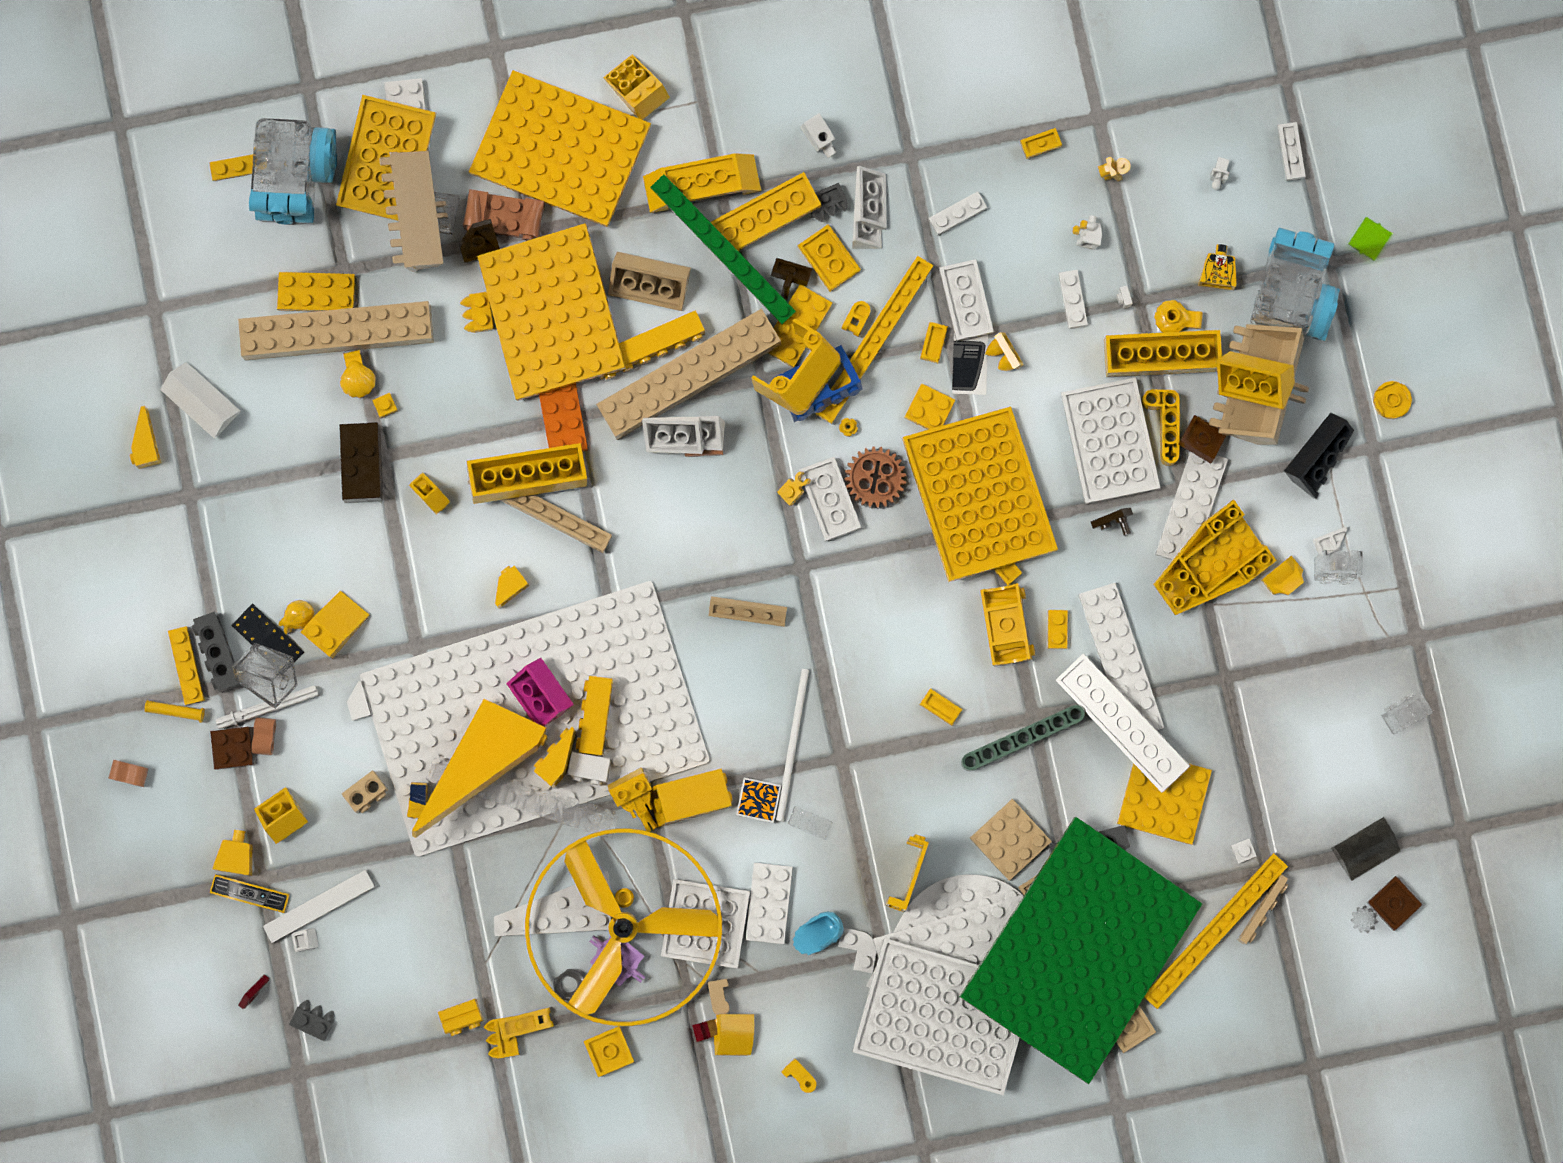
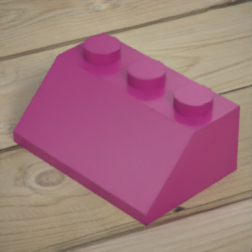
M542 658L526 665L506 683L530 719L544 727L563 715L574 705Z

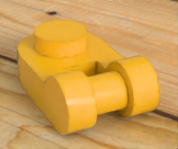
M864 301L854 303L841 329L853 332V335L859 337L870 315L869 304ZM853 318L859 321L857 326L851 323Z

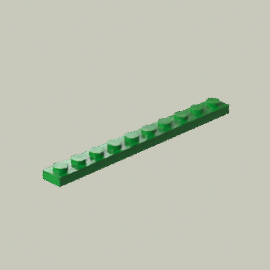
M664 174L650 187L781 325L796 312Z

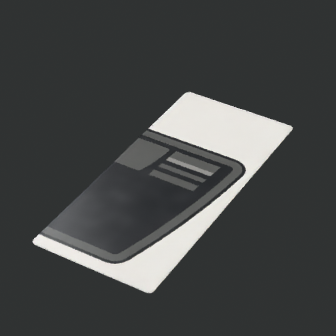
M954 333L953 394L986 395L987 355H985L988 347V335L956 342Z

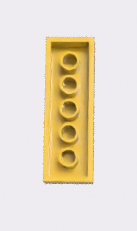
M1220 330L1106 335L1104 338L1106 377L1217 372V359L1222 357Z
M581 443L467 461V473L473 504L587 486V475Z

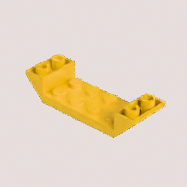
M734 153L662 167L643 176L650 213L669 210L668 206L650 188L663 174L690 202L742 192L743 195L761 192L754 154Z

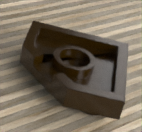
M491 219L473 223L460 241L459 247L464 263L477 260L479 255L500 249Z

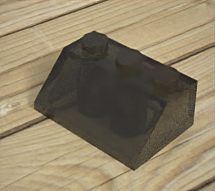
M1384 817L1377 819L1331 847L1351 881L1401 851L1395 834Z

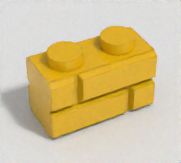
M472 999L438 1012L445 1034L450 1033L451 1036L462 1033L461 1029L469 1027L470 1030L481 1026L480 1022L484 1021L477 999Z

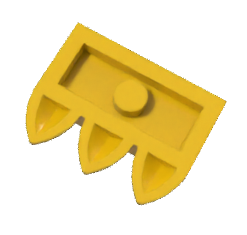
M487 292L469 294L460 302L465 307H471V309L466 310L462 314V317L473 320L465 325L464 329L466 331L476 333L494 330Z
M505 1018L493 1019L485 1024L484 1029L495 1032L486 1039V1042L498 1045L489 1051V1056L505 1058L519 1055L517 1036L502 1039L498 1020Z

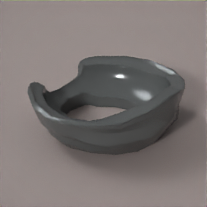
M567 969L554 980V991L563 1000L569 1001L584 979L582 974L577 970ZM566 975L573 977L577 981V988L573 992H566L562 988L561 980Z

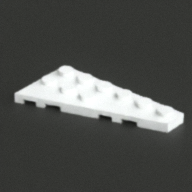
M605 872L603 876L609 885V872ZM575 884L533 901L529 933L547 934L608 930L611 916L587 906ZM528 903L495 916V936L525 935V917Z

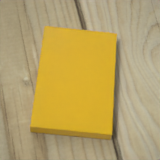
M829 224L797 245L829 292L861 271Z

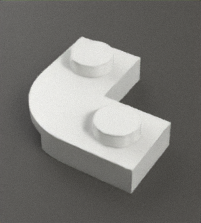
M844 928L838 947L856 950L853 970L872 974L877 953L872 937L865 932Z

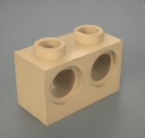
M372 770L344 791L342 796L356 813H364L371 808L370 804L376 800L378 802L386 796L385 792L388 791V788L376 772ZM373 782H377L379 785V789L375 793H371L369 790V786ZM357 794L363 796V801L359 805L354 803V797Z

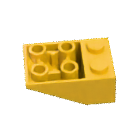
M633 54L603 77L626 106L642 120L670 98L663 84Z
M573 727L570 729L566 728L559 736L561 740L557 744L553 743L548 748L547 752L549 754L544 759L541 757L534 765L536 768L534 772L552 788H555L567 774L576 736V730Z

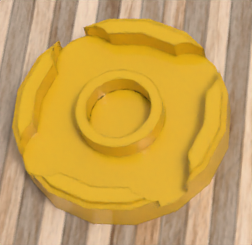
M1397 381L1383 383L1377 388L1373 397L1375 410L1379 415L1387 419L1402 417L1408 412L1412 403L1409 389Z

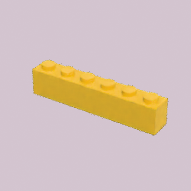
M696 310L619 343L626 369L600 376V378H605V380L611 379L616 376L615 373L627 372L633 369V365L638 363L640 365L646 364L654 356L662 357L668 354L670 349L675 348L677 350L684 347L685 343L691 340L693 342L701 340L703 335H705V330Z

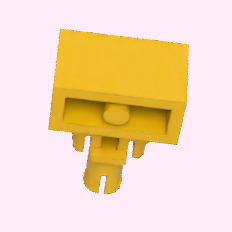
M642 767L608 784V791L617 807L621 806L624 810L630 812L633 818H636L635 810L646 831H651L648 822L653 830L657 828V824L648 810V807L650 810L653 809V805L650 802V790H652V787Z

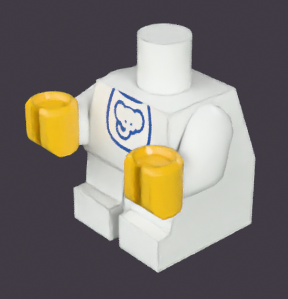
M1091 215L1088 221L1082 220L1080 226L1075 225L1073 227V234L1080 235L1076 246L1092 250L1100 246L1102 231L1101 224L1096 223V216Z

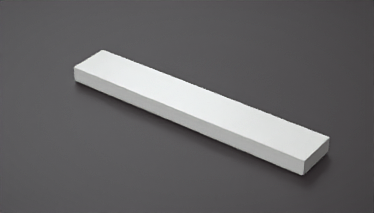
M364 870L265 924L263 928L271 943H274L373 889L375 885L367 870Z

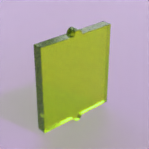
M1365 217L1348 245L1359 251L1360 255L1364 254L1375 261L1392 233L1383 228L1380 223L1377 224L1368 217Z

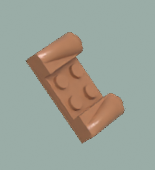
M469 189L463 227L468 231L473 223L491 219L495 234L522 238L525 241L540 237L545 202L529 198L524 200L492 195L488 192Z

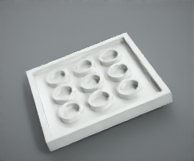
M673 879L669 908L711 910L717 915L714 898L707 884ZM713 886L718 897L722 916L721 945L715 965L738 969L750 891ZM664 934L661 956L711 964L717 945V937Z

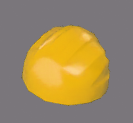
M303 600L291 602L284 612V617L279 621V626H284L285 634L290 633L292 628L303 629L314 617L313 607L310 603Z

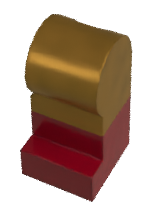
M717 1019L692 1025L696 1042L718 1035Z

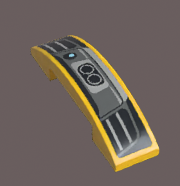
M216 874L210 889L211 894L285 913L290 894Z

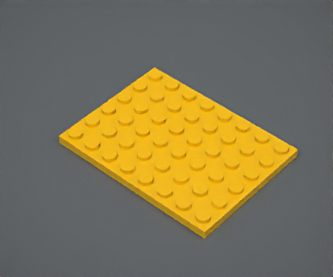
M512 70L469 169V174L530 198L542 200L548 205L608 227L650 130L651 123Z
M586 223L477 256L517 401L626 369Z
M1011 406L902 437L948 583L1058 550Z

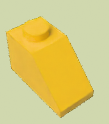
M423 472L409 484L413 491L436 515L450 503L448 498Z
M515 566L506 567L501 571L502 575L499 576L495 604L499 609L529 587V584Z

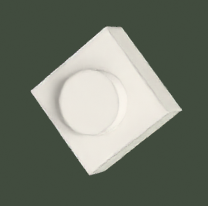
M1120 287L1118 294H1116L1118 304H1122L1123 309L1130 308L1133 303L1128 287Z
M1250 839L1231 845L1237 864L1257 857Z

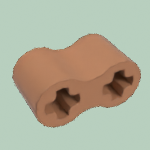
M256 717L252 754H273L276 719Z
M113 760L108 779L144 787L148 768Z

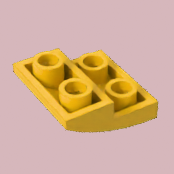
M754 1014L716 1015L718 1035L714 1036L715 1055H751L754 1040Z

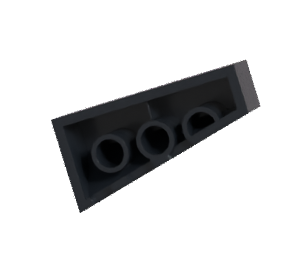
M1330 412L1284 472L1292 482L1311 497L1317 499L1319 487L1327 481L1326 475L1331 467L1334 468L1337 463L1338 453L1343 452L1354 429L1346 419Z

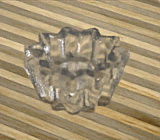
M1366 905L1362 908L1357 907L1356 912H1352L1353 918L1350 920L1354 923L1353 928H1358L1360 933L1363 931L1369 933L1370 929L1375 930V924L1378 923L1376 919L1378 914L1373 913V908L1368 909Z

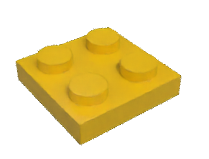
M921 383L904 418L928 430L943 426L955 403V399Z
M620 1026L583 1041L598 1077L635 1062Z

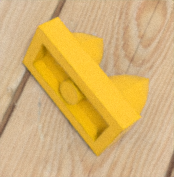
M1000 332L995 335V339L988 345L985 355L996 356L1004 353L1005 355L998 364V369L1002 371H1010L1022 367L1024 364L1006 333Z

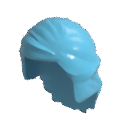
M829 911L812 917L795 932V937L792 939L794 941L793 946L801 954L805 953L807 955L824 950L829 945L836 943L844 932L842 920L838 915Z

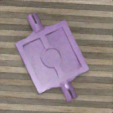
M594 935L592 938L596 942L590 939L589 942L598 948L596 955L590 961L592 965L610 938L602 942ZM628 942L621 943L622 972L615 981L618 986H621L631 976L640 983L643 980L639 977L645 978L644 975L636 970L644 955Z

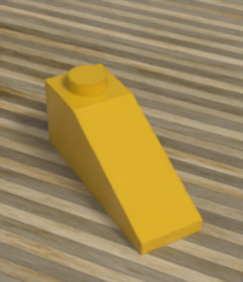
M145 405L140 407L131 446L132 453L130 454L132 464L139 469L161 463L149 410Z

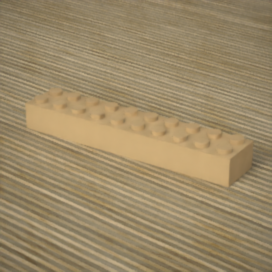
M429 301L238 319L241 357L244 360L434 343L431 305Z
M760 309L596 405L618 440L643 426V418H656L778 346H781V340L764 311Z

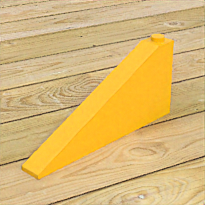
M483 699L414 825L412 837L417 838L535 753L540 745L544 746L548 738L546 727Z

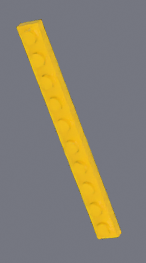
M918 255L850 359L860 380L934 266ZM845 368L831 388L832 391L851 382ZM850 396L844 398L838 404L826 407L825 410L816 413V415L832 424Z
M1273 853L1151 985L1144 998L1158 1009L1288 866Z

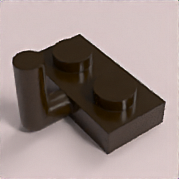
M776 258L771 276L785 280L781 296L788 300L791 284L796 283L807 287L813 268Z
M1131 507L1123 508L1091 521L1092 528H1100L1102 531L1111 528V524L1116 522L1120 524L1123 535H1129L1131 532L1127 523V517L1133 515Z

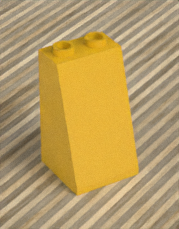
M722 768L652 787V790H650V802L653 805L652 810L657 828L732 806V795L727 790V776L722 772Z

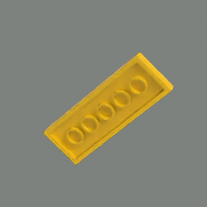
M803 172L711 221V224L739 251L822 207L806 174Z

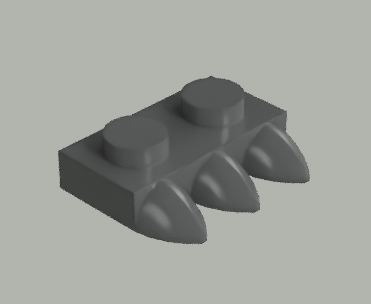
M839 183L815 192L822 207L810 213L818 221L822 222L823 211L830 216H834L835 206L842 211H846L847 199Z
M305 1000L296 1008L289 1025L325 1041L334 1023V1013L330 1011L321 1018V1005L316 1006L310 1012V1002Z

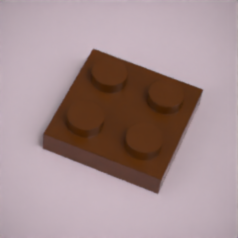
M1194 415L1178 445L1211 464L1227 435L1218 433V428L1210 426L1208 422Z
M250 727L210 731L214 770L254 765Z
M1396 876L1366 902L1392 931L1400 927L1422 906V903Z

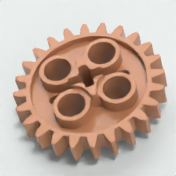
M873 446L872 452L865 448V454L858 451L859 458L852 456L854 464H847L851 470H845V473L850 475L845 478L846 482H850L846 489L852 488L849 495L856 494L855 502L861 499V505L863 506L868 502L869 508H871L872 504H875L878 509L879 503L886 507V501L893 504L892 497L897 499L900 497L897 491H904L900 485H906V481L901 480V478L907 476V474L901 473L905 469V466H899L902 460L895 461L896 453L890 456V449L884 453L882 447H880L879 451H876ZM880 461L878 477L881 479H877L875 493L871 494L873 478L870 476H874L876 462ZM870 462L873 464V469L866 471L863 469V464ZM883 466H890L892 472L884 474L881 469ZM867 481L870 486L868 489H861L859 483ZM885 484L888 486V491L881 493L878 490V486Z

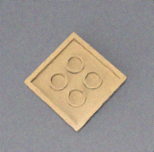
M1013 799L970 837L971 841L1008 881L1052 842Z

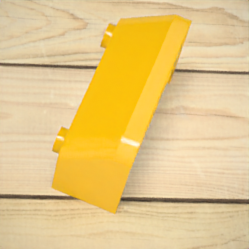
M794 318L792 322L795 334L803 338L805 347L811 350L809 355L791 380L785 376H777L770 384H767L754 375L751 379L755 391L790 412L802 415L809 409L841 363V358L835 348L819 332Z

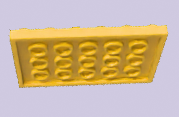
M362 95L336 206L398 221V214H386V207L396 206V199L384 198V191L394 190L393 182L382 181L381 175L392 173L391 165L381 166L379 158L390 157L389 152L428 151L437 113Z

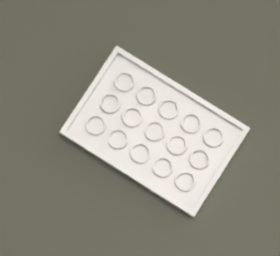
M1136 377L1061 392L1085 504L1160 489Z

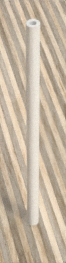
M808 669L801 670L776 821L784 822L809 675Z

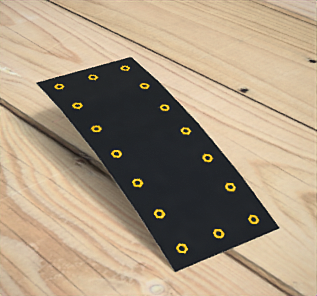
M253 603L231 625L282 674L304 653Z

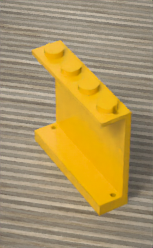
M915 834L913 837L910 836L906 843L920 848V852L904 900L889 896L885 906L901 912L906 911L929 842L925 841V837Z

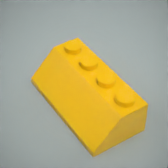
M1232 351L1217 359L1219 395L1278 409L1285 408L1295 384L1294 365Z

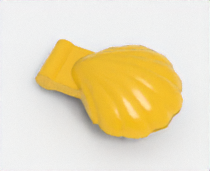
M1168 300L1162 302L1157 307L1154 319L1162 333L1180 332L1184 328L1201 329L1203 312L1188 311L1180 302Z
M360 350L343 353L346 370L340 378V386L343 392L352 398H362L370 394L375 387L376 376L371 369L363 365Z

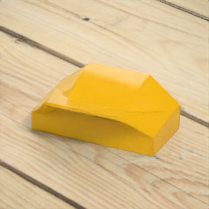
M1290 556L1261 581L1273 595L1277 593L1289 595L1304 583L1303 569Z

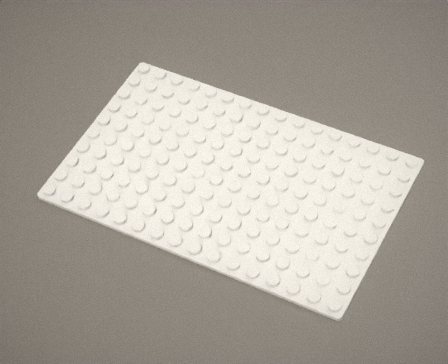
M651 581L364 672L360 675L412 848L417 857L611 795L608 791V784L641 767L649 782L709 762V756ZM542 658L574 705L563 715L545 726L548 738L544 746L540 745L535 753L417 838L412 837V829L418 819L407 817L411 782L428 784V802L483 699L531 720L506 683L526 665ZM589 676L613 679L602 757L611 759L607 783L602 782V786L590 784L591 780L583 779V782L571 780L572 776H568L567 770L564 778L555 788H552L534 772L536 769L534 767L535 763L541 757L544 759L549 754L547 752L548 748L553 743L557 744L561 740L559 736L566 728L570 729L573 727L576 730L572 752L579 753V749H576L577 737L581 738L582 732L578 728L580 718L584 717L581 705L582 699H586L587 692L584 691L585 680H589Z

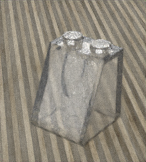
M254 643L246 650L245 654L232 666L235 681L275 709L298 685L293 657Z

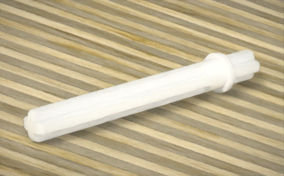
M311 686L234 713L231 711V714L216 719L217 727L223 729L232 725L238 726V723L317 697V688Z

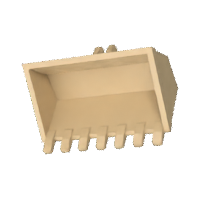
M429 151L389 152L390 157L379 158L381 166L391 165L392 173L381 175L382 181L393 182L394 190L384 191V198L396 199V206L386 207V214H398V222L389 223L388 229L389 231H400L401 239L390 240L391 247H402L403 255L392 257L393 263H404V267L411 272L438 267L443 264L438 219L447 218L448 215L444 212H436V207L446 206V201L435 202Z
M1246 324V328L1234 326L1233 333L1243 336L1242 343L1231 341L1229 344L1230 349L1239 351L1240 354L1294 365L1295 377L1305 339L1302 328ZM1295 383L1293 389L1300 392H1308L1309 387ZM1290 394L1288 401L1291 400L1301 404L1306 402L1305 398ZM1227 397L1226 405L1216 402L1213 406V410L1223 413L1222 420L1211 418L1209 425L1219 428L1218 433L1232 436L1257 445H1277L1287 404L1284 409H1278Z

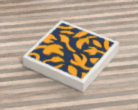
M744 777L736 816L774 823L782 785Z

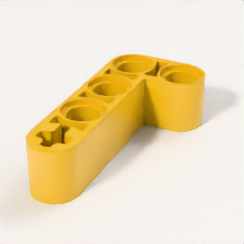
M1151 389L1145 392L1141 402L1146 409L1160 410V460L1165 466H1172L1179 459V394L1174 390ZM1151 395L1155 398L1156 402L1150 404L1147 402L1146 397ZM1172 396L1175 403L1168 404L1165 401V397ZM1168 414L1172 415L1175 421L1168 423L1165 420V416ZM1171 433L1175 438L1174 441H1167L1165 434ZM1169 447H1172L1171 456H1174L1172 460H1169V457H1165L1169 452Z

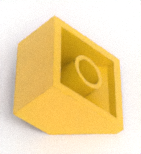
M286 787L254 808L264 830L275 844L286 839L290 834L308 823L303 811Z

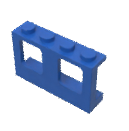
M842 345L836 347L835 350L840 354L841 364H843L851 382L835 391H832L828 384H826L804 414L796 415L790 412L794 423L807 419L809 415L815 412H822L826 407L838 404L844 398L855 396L863 390L861 381ZM801 365L778 376H785L791 380Z

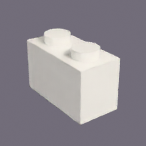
M572 752L568 776H572L571 780L583 782V779L591 780L590 784L602 786V782L607 783L611 759Z

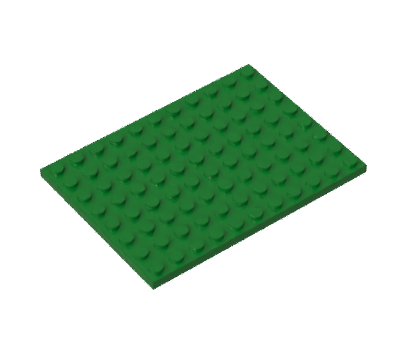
M1074 817L959 997L1086 1084H1090L1199 911L1202 903L1085 822Z

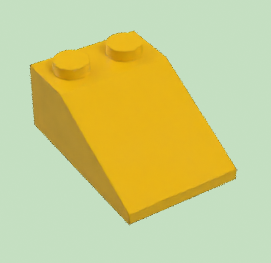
M339 591L309 621L300 633L333 659L370 615L342 591Z

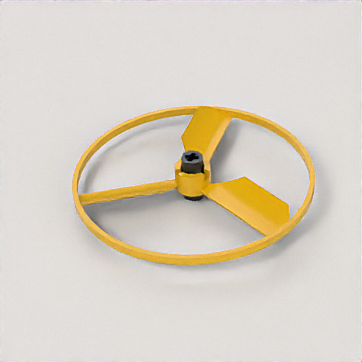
M616 828L592 833L578 839L559 852L548 863L537 879L528 901L525 917V938L530 961L548 992L573 1013L593 1022L613 1026H634L657 1021L672 1014L689 1002L699 992L711 974L718 957L722 937V916L718 897L711 880L698 861L689 852L668 838L656 833L631 828ZM636 833L654 837L673 846L683 853L703 875L713 895L717 915L711 910L661 907L638 922L631 913L621 911L586 840L604 834ZM564 853H566L564 862L585 904L612 917L608 926L611 936L610 940L568 1003L551 988L539 970L532 951L529 933L531 907L538 886L550 867ZM623 924L627 926L624 931L620 929ZM637 933L717 937L714 957L704 978L695 990L675 1007L657 1016L636 1021H611L588 1015L596 1012L622 972L621 943L631 941Z

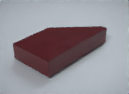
M264 974L244 994L238 1006L245 1009L268 983L269 977Z

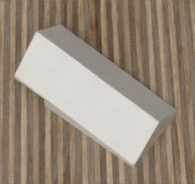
M857 166L852 249L882 248L881 230L887 228L886 174Z
M187 362L171 371L160 389L214 439L241 412Z
M720 416L642 419L646 452L702 454L703 450H723L725 421Z

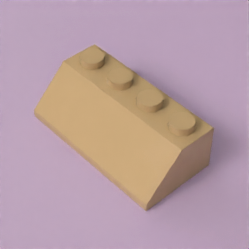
M617 252L612 263L608 295L682 311L691 268Z

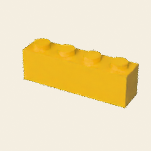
M589 676V680H585L584 691L587 692L586 699H582L581 705L584 717L580 718L578 728L582 732L581 738L577 737L576 749H579L581 754L603 757L613 679Z

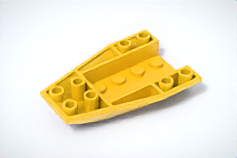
M1235 500L1230 501L1201 524L1153 584L1174 615L1247 584L1277 561L1268 547L1260 543L1243 518L1245 514Z

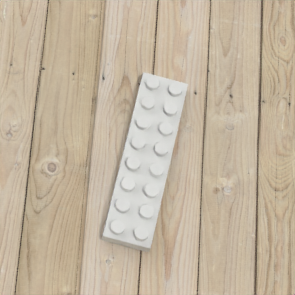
M1116 583L1079 594L1078 596L1105 676L1157 731L1164 729Z
M1082 654L1056 679L1062 688L1083 708L1161 793L1190 767L1184 758L1085 654Z

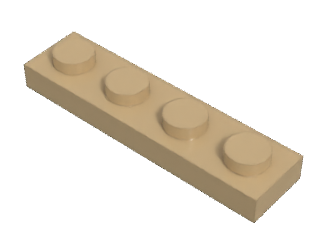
M711 596L709 616L785 627L787 607Z
M1280 875L1275 880L1237 939L1239 942L1247 944V942L1251 943L1257 934L1254 931L1258 925L1261 927L1266 921L1267 917L1265 914L1268 910L1272 911L1278 901L1275 899L1278 894H1283L1286 890L1288 878Z

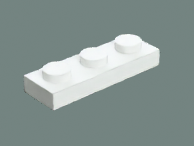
M1297 122L1279 124L1277 129L1286 181L1305 179L1306 175Z
M977 191L931 216L928 220L938 236L986 210L987 206Z
M1078 270L1060 272L1058 276L1068 329L1085 327L1088 323Z

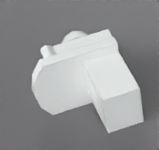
M1218 157L1216 166L1210 173V180L1214 181L1212 182L1214 190L1220 189L1221 183L1224 184L1228 180L1230 173L1227 171L1228 159Z

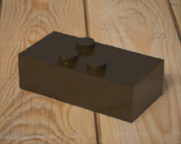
M379 423L339 424L342 500L344 503L383 501L381 428Z

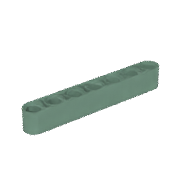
M1073 705L969 752L962 758L961 766L966 771H974L1071 727L1084 718V710L1079 705ZM1071 710H1078L1080 718L1077 720L1073 719L1070 716ZM1056 717L1060 718L1063 722L1062 727H1055L1053 719ZM1038 725L1043 726L1045 734H1036L1035 727ZM1021 733L1026 734L1028 737V741L1024 744L1020 743L1017 738ZM1007 741L1010 744V750H1001L1000 743ZM983 750H991L993 757L985 759L982 755ZM967 757L974 758V767L966 766L965 759Z

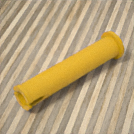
M149 700L146 701L144 709L146 713L198 720L199 723L203 722L205 715L204 708L195 709Z

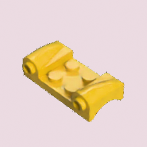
M1016 583L1004 587L980 590L992 665L995 667L1032 660V656H1035L1034 645H1030L1028 641L1022 606L1023 599H1026L1025 589Z

